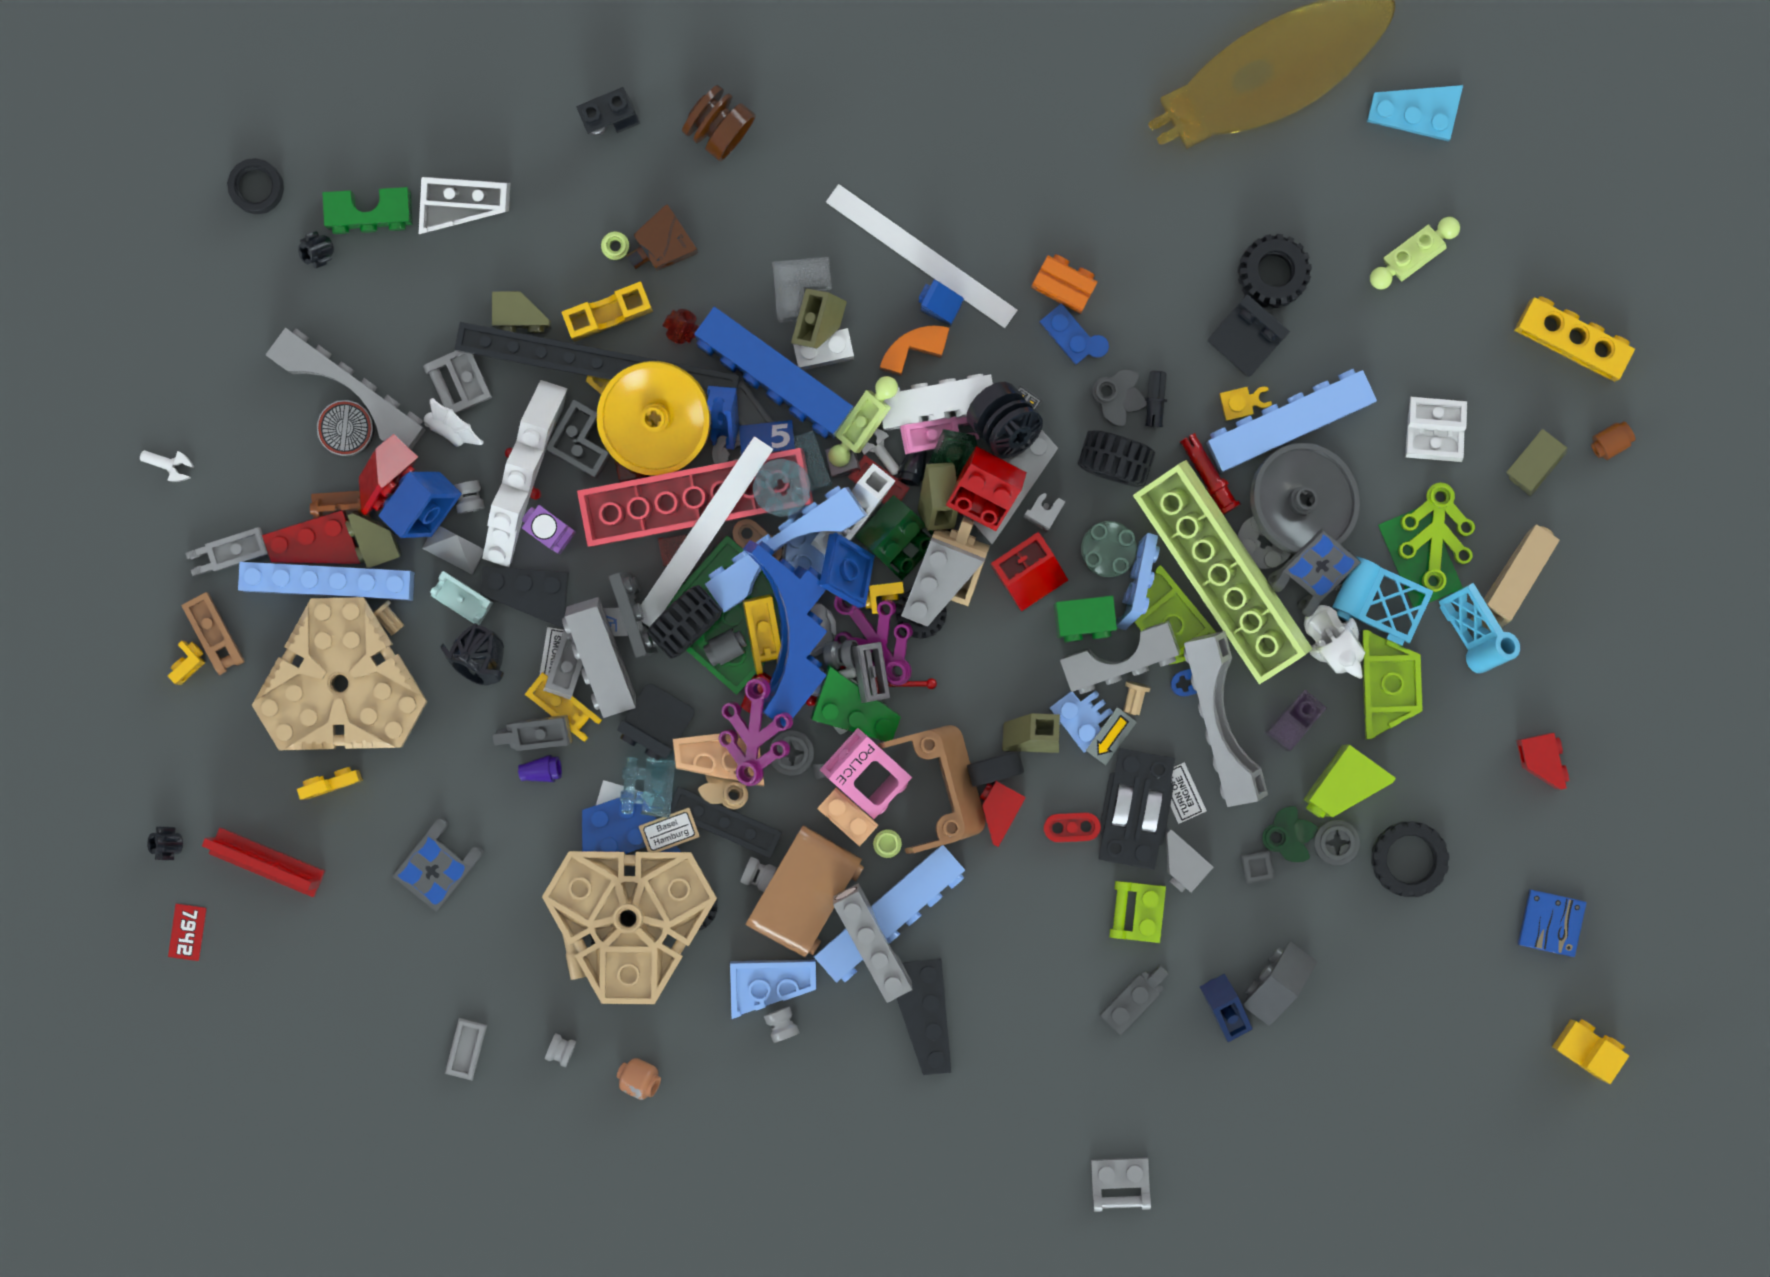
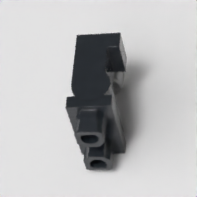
M624 87L576 106L587 134L593 136L604 134L610 124L614 125L617 133L640 124Z

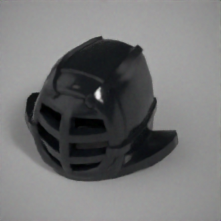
M474 623L455 639L450 651H448L444 643L440 646L451 666L466 679L484 686L501 681L504 675L500 671L504 655V644L495 632ZM469 669H471L472 671H474L475 674L473 675V674L469 671Z

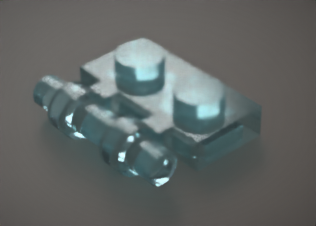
M628 757L626 767L622 771V778L625 780L624 790L620 792L621 812L632 814L633 804L637 803L642 804L641 815L669 818L675 761L662 759L657 761L653 758H647L646 768L637 767L638 759ZM636 780H644L643 792L635 791Z

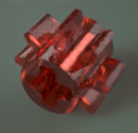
M679 309L677 312L672 310L663 323V327L668 328L666 332L667 337L677 344H684L686 341L690 343L692 338H695L694 333L699 328L695 324L696 316L687 309Z

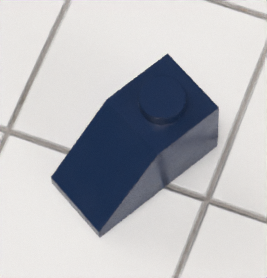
M1225 973L1200 986L1203 996L1227 1042L1253 1030L1240 999Z

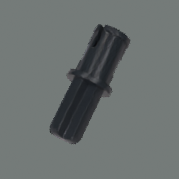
M1150 372L1148 398H1145V401H1148L1145 426L1163 427L1164 402H1167V399H1165L1166 372Z

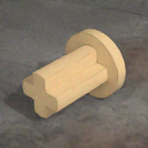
M387 600L374 611V614L392 636L404 624L390 609L389 605L391 602Z
M1126 681L1125 686L1129 687L1123 712L1140 715L1145 692H1150L1151 687L1137 682Z

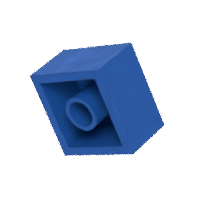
M409 472L400 479L399 487L384 502V508L378 516L400 538L432 537L462 493L441 472Z

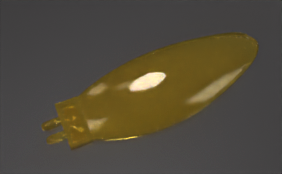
M1320 0L1265 22L1238 38L1212 58L1192 78L1187 86L1185 85L1161 97L1160 102L1166 113L1151 120L1148 123L1149 127L1152 130L1158 129L1171 120L1175 128L1160 134L1157 138L1158 143L1162 145L1180 136L1186 149L1210 138L1212 135L1235 133L1261 127L1299 111L1331 90L1371 51L1385 33L1394 16L1395 1Z

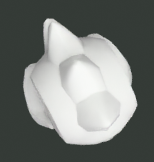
M1319 605L1312 616H1305L1304 619L1306 633L1315 640V643L1311 646L1313 649L1309 651L1310 655L1320 662H1326L1335 673L1348 672L1361 679L1363 677L1361 661L1364 658L1365 651L1358 641L1359 631L1355 620L1350 618L1348 621L1341 623L1337 616V611L1330 606Z

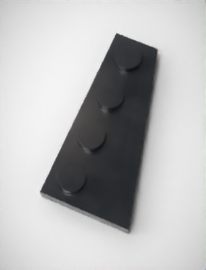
M941 959L902 962L912 980V990L898 997L897 1001L923 1075L951 1073Z

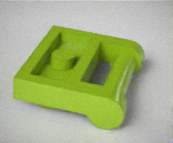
M1115 881L1114 889L1117 890L1113 929H1110L1109 937L1160 943L1166 886ZM1128 891L1136 892L1132 931L1124 930Z

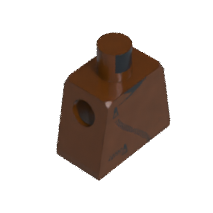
M667 204L634 234L640 247L626 256L635 269L650 261L656 271H659L696 255L698 250Z

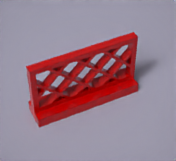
M222 827L219 828L216 837L205 838L202 847L210 850L208 854L310 897H315L325 874V870Z

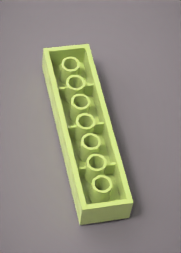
M1187 460L1176 465L1133 495L1222 630L1226 632V636L1259 685L1313 649Z

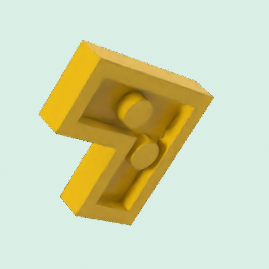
M350 767L335 771V777L324 780L323 776H316L302 781L304 787L297 789L300 800L311 799L363 781L360 771H351Z

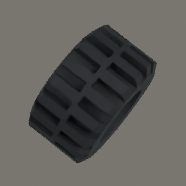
M1269 234L1255 240L1242 255L1238 266V282L1242 284L1243 293L1245 295L1248 294L1264 308L1272 306L1273 309L1279 306H1287L1295 301L1307 288L1306 286L1311 278L1310 271L1312 270V265L1308 262L1310 258L1308 252L1304 253L1302 250L1304 246L1301 243L1296 244L1294 238L1290 236L1288 238L1283 237V234H1276V236ZM1278 256L1286 261L1290 268V279L1285 285L1272 287L1260 278L1258 266L1263 258Z
M1092 430L1087 432L1077 464L1083 470L1096 476L1121 484L1140 487L1146 484L1155 452L1149 446L1135 440L1105 431Z
M700 585L693 586L674 601L652 623L647 634L670 659L676 658L693 645L720 618L723 609Z

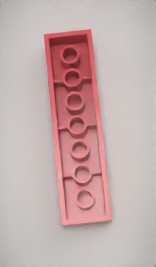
M796 448L771 453L725 522L812 504L813 497L804 450ZM738 460L578 490L587 546L595 547L693 528Z

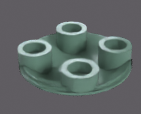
M1103 521L1093 525L1086 532L1081 543V555L1084 563L1093 573L1102 577H1116L1125 573L1133 565L1137 555V543L1134 533L1123 524L1115 521Z

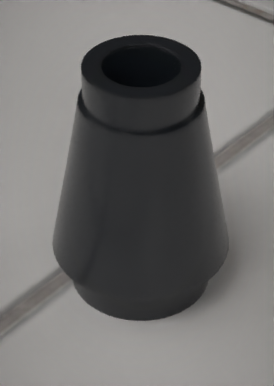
M927 451L906 454L897 471L899 481L910 486H920L924 478Z

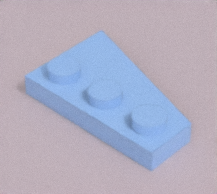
M816 959L730 961L732 1019L741 1016V1014L765 1008L767 1005L781 1000L785 1001L816 990Z

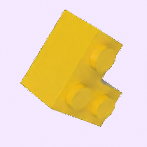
M1571 1019L1552 1048L1596 1078L1611 1084L1629 1057L1628 1054L1623 1052L1625 1046L1607 1035H1604L1603 1038L1593 1033L1596 1028L1585 1020L1581 1019L1578 1023Z

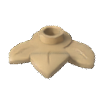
M705 775L708 783L698 788L701 797L711 804L722 803L725 807L733 810L743 807L748 800L746 785L739 781ZM736 792L738 794V799H730L729 793Z

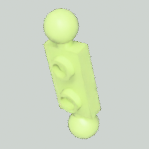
M1445 217L1438 223L1436 231L1427 225L1386 255L1383 259L1387 267L1375 268L1370 274L1372 286L1376 289H1386L1392 283L1394 275L1402 282L1447 249L1443 239H1453L1459 234L1460 224L1458 220L1453 217Z
M889 376L881 377L875 385L876 394L866 390L835 434L842 443L834 445L829 450L828 459L832 465L843 467L850 461V450L854 453L862 451L891 409L884 401L896 395L898 384L895 379Z

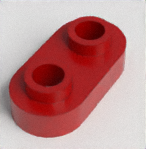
M1086 812L1053 814L1045 820L1043 826L1046 837L1053 842L1090 841L1098 836L1101 829L1099 819L1095 815ZM1084 821H1088L1091 824V829L1088 832L1081 830L1080 826ZM1059 822L1062 824V832H1053L1052 826L1054 823Z

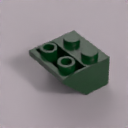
M893 495L855 537L902 581L925 556L933 532L926 528L924 522L908 506Z

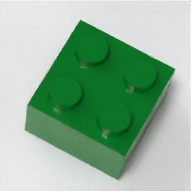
M1113 596L1061 601L1054 604L1057 638L1064 637V643L1083 640L1082 635L1092 634V639L1111 637V632L1117 630Z

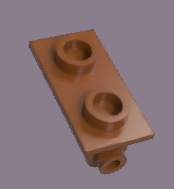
M360 490L311 494L310 514H313V518L339 510H345L346 516L353 511L363 514L361 512Z

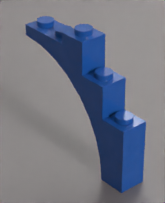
M749 540L743 550L759 565L770 582L777 600L781 621V646L777 666L769 683L770 694L764 699L763 713L771 720H774L776 715L783 712L789 713L794 718L827 676L820 670L822 664L810 655L827 633V630L820 625L823 620L810 611L826 589L819 586L821 574L812 567H809L808 570L801 566L795 568L783 558L779 562L772 556L775 551L763 541L757 544ZM781 717L780 723L786 726V720Z

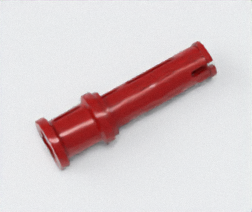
M1196 433L1180 441V444L1207 487L1206 490L1222 514L1225 515L1240 506V501L1235 500L1228 488L1229 482L1225 478L1221 479L1198 440Z

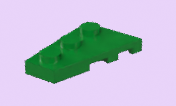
M828 664L825 673L827 676L821 684L811 719L851 732L859 728L866 736L885 742L893 740L901 718L900 715L880 700L861 703L858 685Z

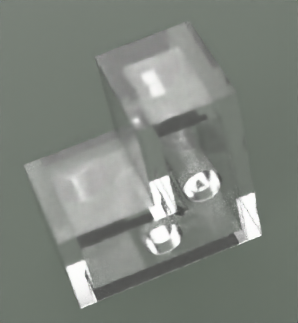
M829 257L772 262L778 322L797 321L806 288L818 291L832 289Z

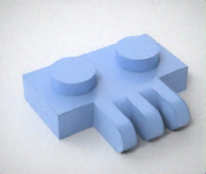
M1096 690L1081 702L1073 692H1069L1049 708L1053 714H1060V723L1083 753L1086 752L1088 746L1101 730L1098 724L1113 713L1110 708L1106 709L1102 714L1098 712L1106 704L1103 699L1095 705L1091 703L1092 700L1099 696Z

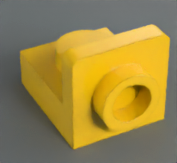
M903 582L869 586L866 609H872V614H878L876 597L882 596V601L887 599L891 601L899 600L898 594H904Z
M180 641L178 643V646L188 657L186 659L184 657L180 658L171 666L173 671L168 677L176 685H182L206 663L201 657L204 654L203 651L193 641L191 643L187 641Z

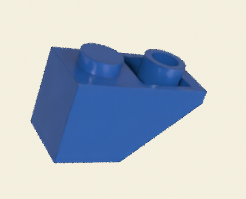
M934 279L931 286L925 284L918 302L921 303V312L951 327L964 298Z

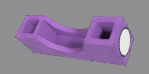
M540 505L536 509L531 507L522 518V521L525 523L522 529L559 555L576 534V531Z

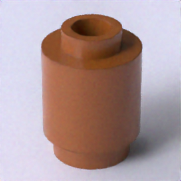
M1625 421L1620 424L1616 422L1592 437L1593 443L1591 448L1598 458L1603 457L1605 460H1609L1631 447V443L1636 438L1632 429Z

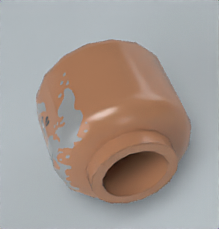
M634 1058L628 1063L624 1062L617 1072L620 1090L638 1100H643L647 1097L651 1098L658 1090L661 1082V1077L658 1076V1069L639 1058Z

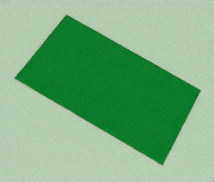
M1414 509L1378 526L1399 576L1423 586L1422 577L1429 569L1431 539L1417 550L1415 556L1410 559H1403L1398 554V548L1402 543L1409 542L1432 523L1433 517L1430 512L1419 521L1416 529L1405 531L1401 527L1400 521L1406 514H1412L1416 510ZM1407 517L1405 519L1406 526L1413 527L1414 520ZM1444 542L1442 545L1440 570L1446 576V585L1442 590L1433 592L1428 603L1463 588ZM1405 545L1403 553L1407 556L1411 555L1412 548ZM1430 576L1428 582L1431 586H1436L1438 580L1435 576ZM1415 590L1407 592L1413 608L1421 605L1424 594Z

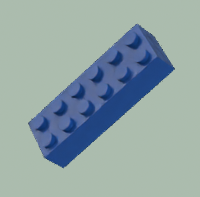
M715 306L694 333L699 349L709 356L715 353L721 357L719 361L725 368L733 373L739 370L744 374L742 377L746 383L755 389H758L759 386L767 391L765 393L766 397L780 406L782 403H785L790 407L789 413L802 423L805 419L813 424L812 430L824 439L828 435L834 439L836 437L835 434L853 410L851 404Z

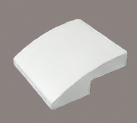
M1411 397L1405 457L1462 462L1464 458V431L1467 423V401Z

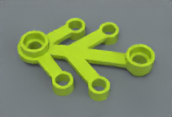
M1441 482L1433 484L1426 493L1427 501L1412 514L1403 516L1400 521L1401 527L1405 531H1412L1418 527L1419 521L1433 511L1432 523L1412 540L1402 543L1398 548V554L1401 558L1410 559L1415 556L1417 550L1431 539L1429 569L1422 577V585L1433 592L1442 590L1446 585V576L1440 570L1443 540L1454 552V559L1458 564H1467L1473 557L1472 551L1464 547L1444 523L1445 512L1457 524L1456 530L1459 535L1469 536L1475 530L1473 521L1466 519L1454 504L1455 493L1452 487ZM1437 492L1444 494L1445 499L1443 502L1436 500L1435 495ZM1407 517L1414 520V526L1411 528L1405 524ZM1464 522L1470 525L1468 533L1463 532L1461 529V525ZM1405 545L1412 548V553L1409 556L1403 553ZM1462 550L1468 554L1466 561H1462L1459 558V552ZM1430 576L1437 578L1438 583L1436 586L1429 584L1428 579Z

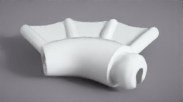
M434 398L430 399L432 412L427 413L423 420L426 427L443 436L456 447L461 446L463 443L483 444V440H480L475 435L470 424L462 421L452 409L440 405Z

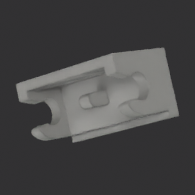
M1043 493L1038 497L1031 510L1026 511L1023 518L1047 532L1065 504V501L1058 498L1050 507V510H1047L1049 508L1048 503H1045L1042 507V503L1047 495Z

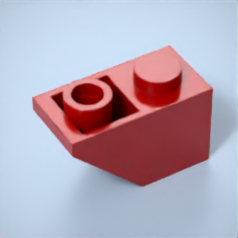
M1546 733L1516 740L1523 769L1555 789L1562 790L1567 788L1566 782L1569 781L1568 770L1565 765L1561 764L1559 754H1563V748L1560 738H1555V733Z

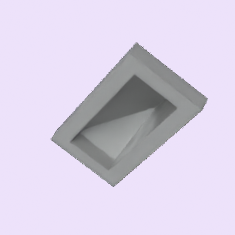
M441 526L438 527L432 537L427 538L422 549L472 575L484 552L483 548Z

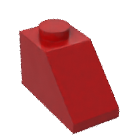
M995 781L993 785L987 783L980 798L984 800L982 809L992 844L999 847L1026 797Z

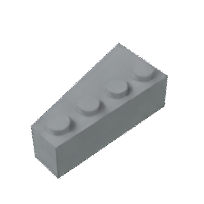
M1041 430L1035 442L1023 453L1012 458L1003 459L1027 472L1022 491L997 531L974 521L973 527L990 546L993 545L1058 450V447L1043 430Z

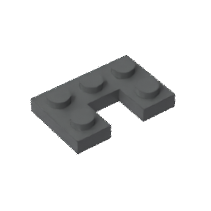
M625 572L610 575L609 579L635 656L646 657L658 653L656 649L658 645L647 634L649 626H643L641 620L644 619L643 610L639 603L635 604V601L640 599L638 593L641 592L637 577H632L631 573Z

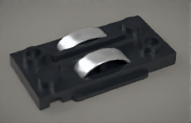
M1119 748L1115 772H1112L1109 776L1101 818L1100 833L1103 836L1099 860L1155 870L1159 845H1162L1164 842L1174 789L1171 780L1175 758Z

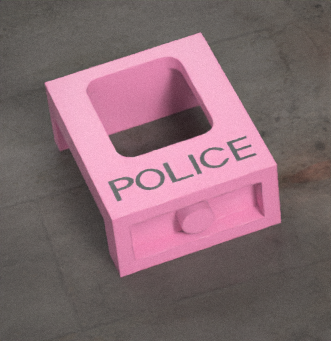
M859 728L854 731L820 769L829 780L873 819L888 808L890 801L897 794L905 790L912 778ZM878 761L891 774L868 799L854 786V781L871 762Z

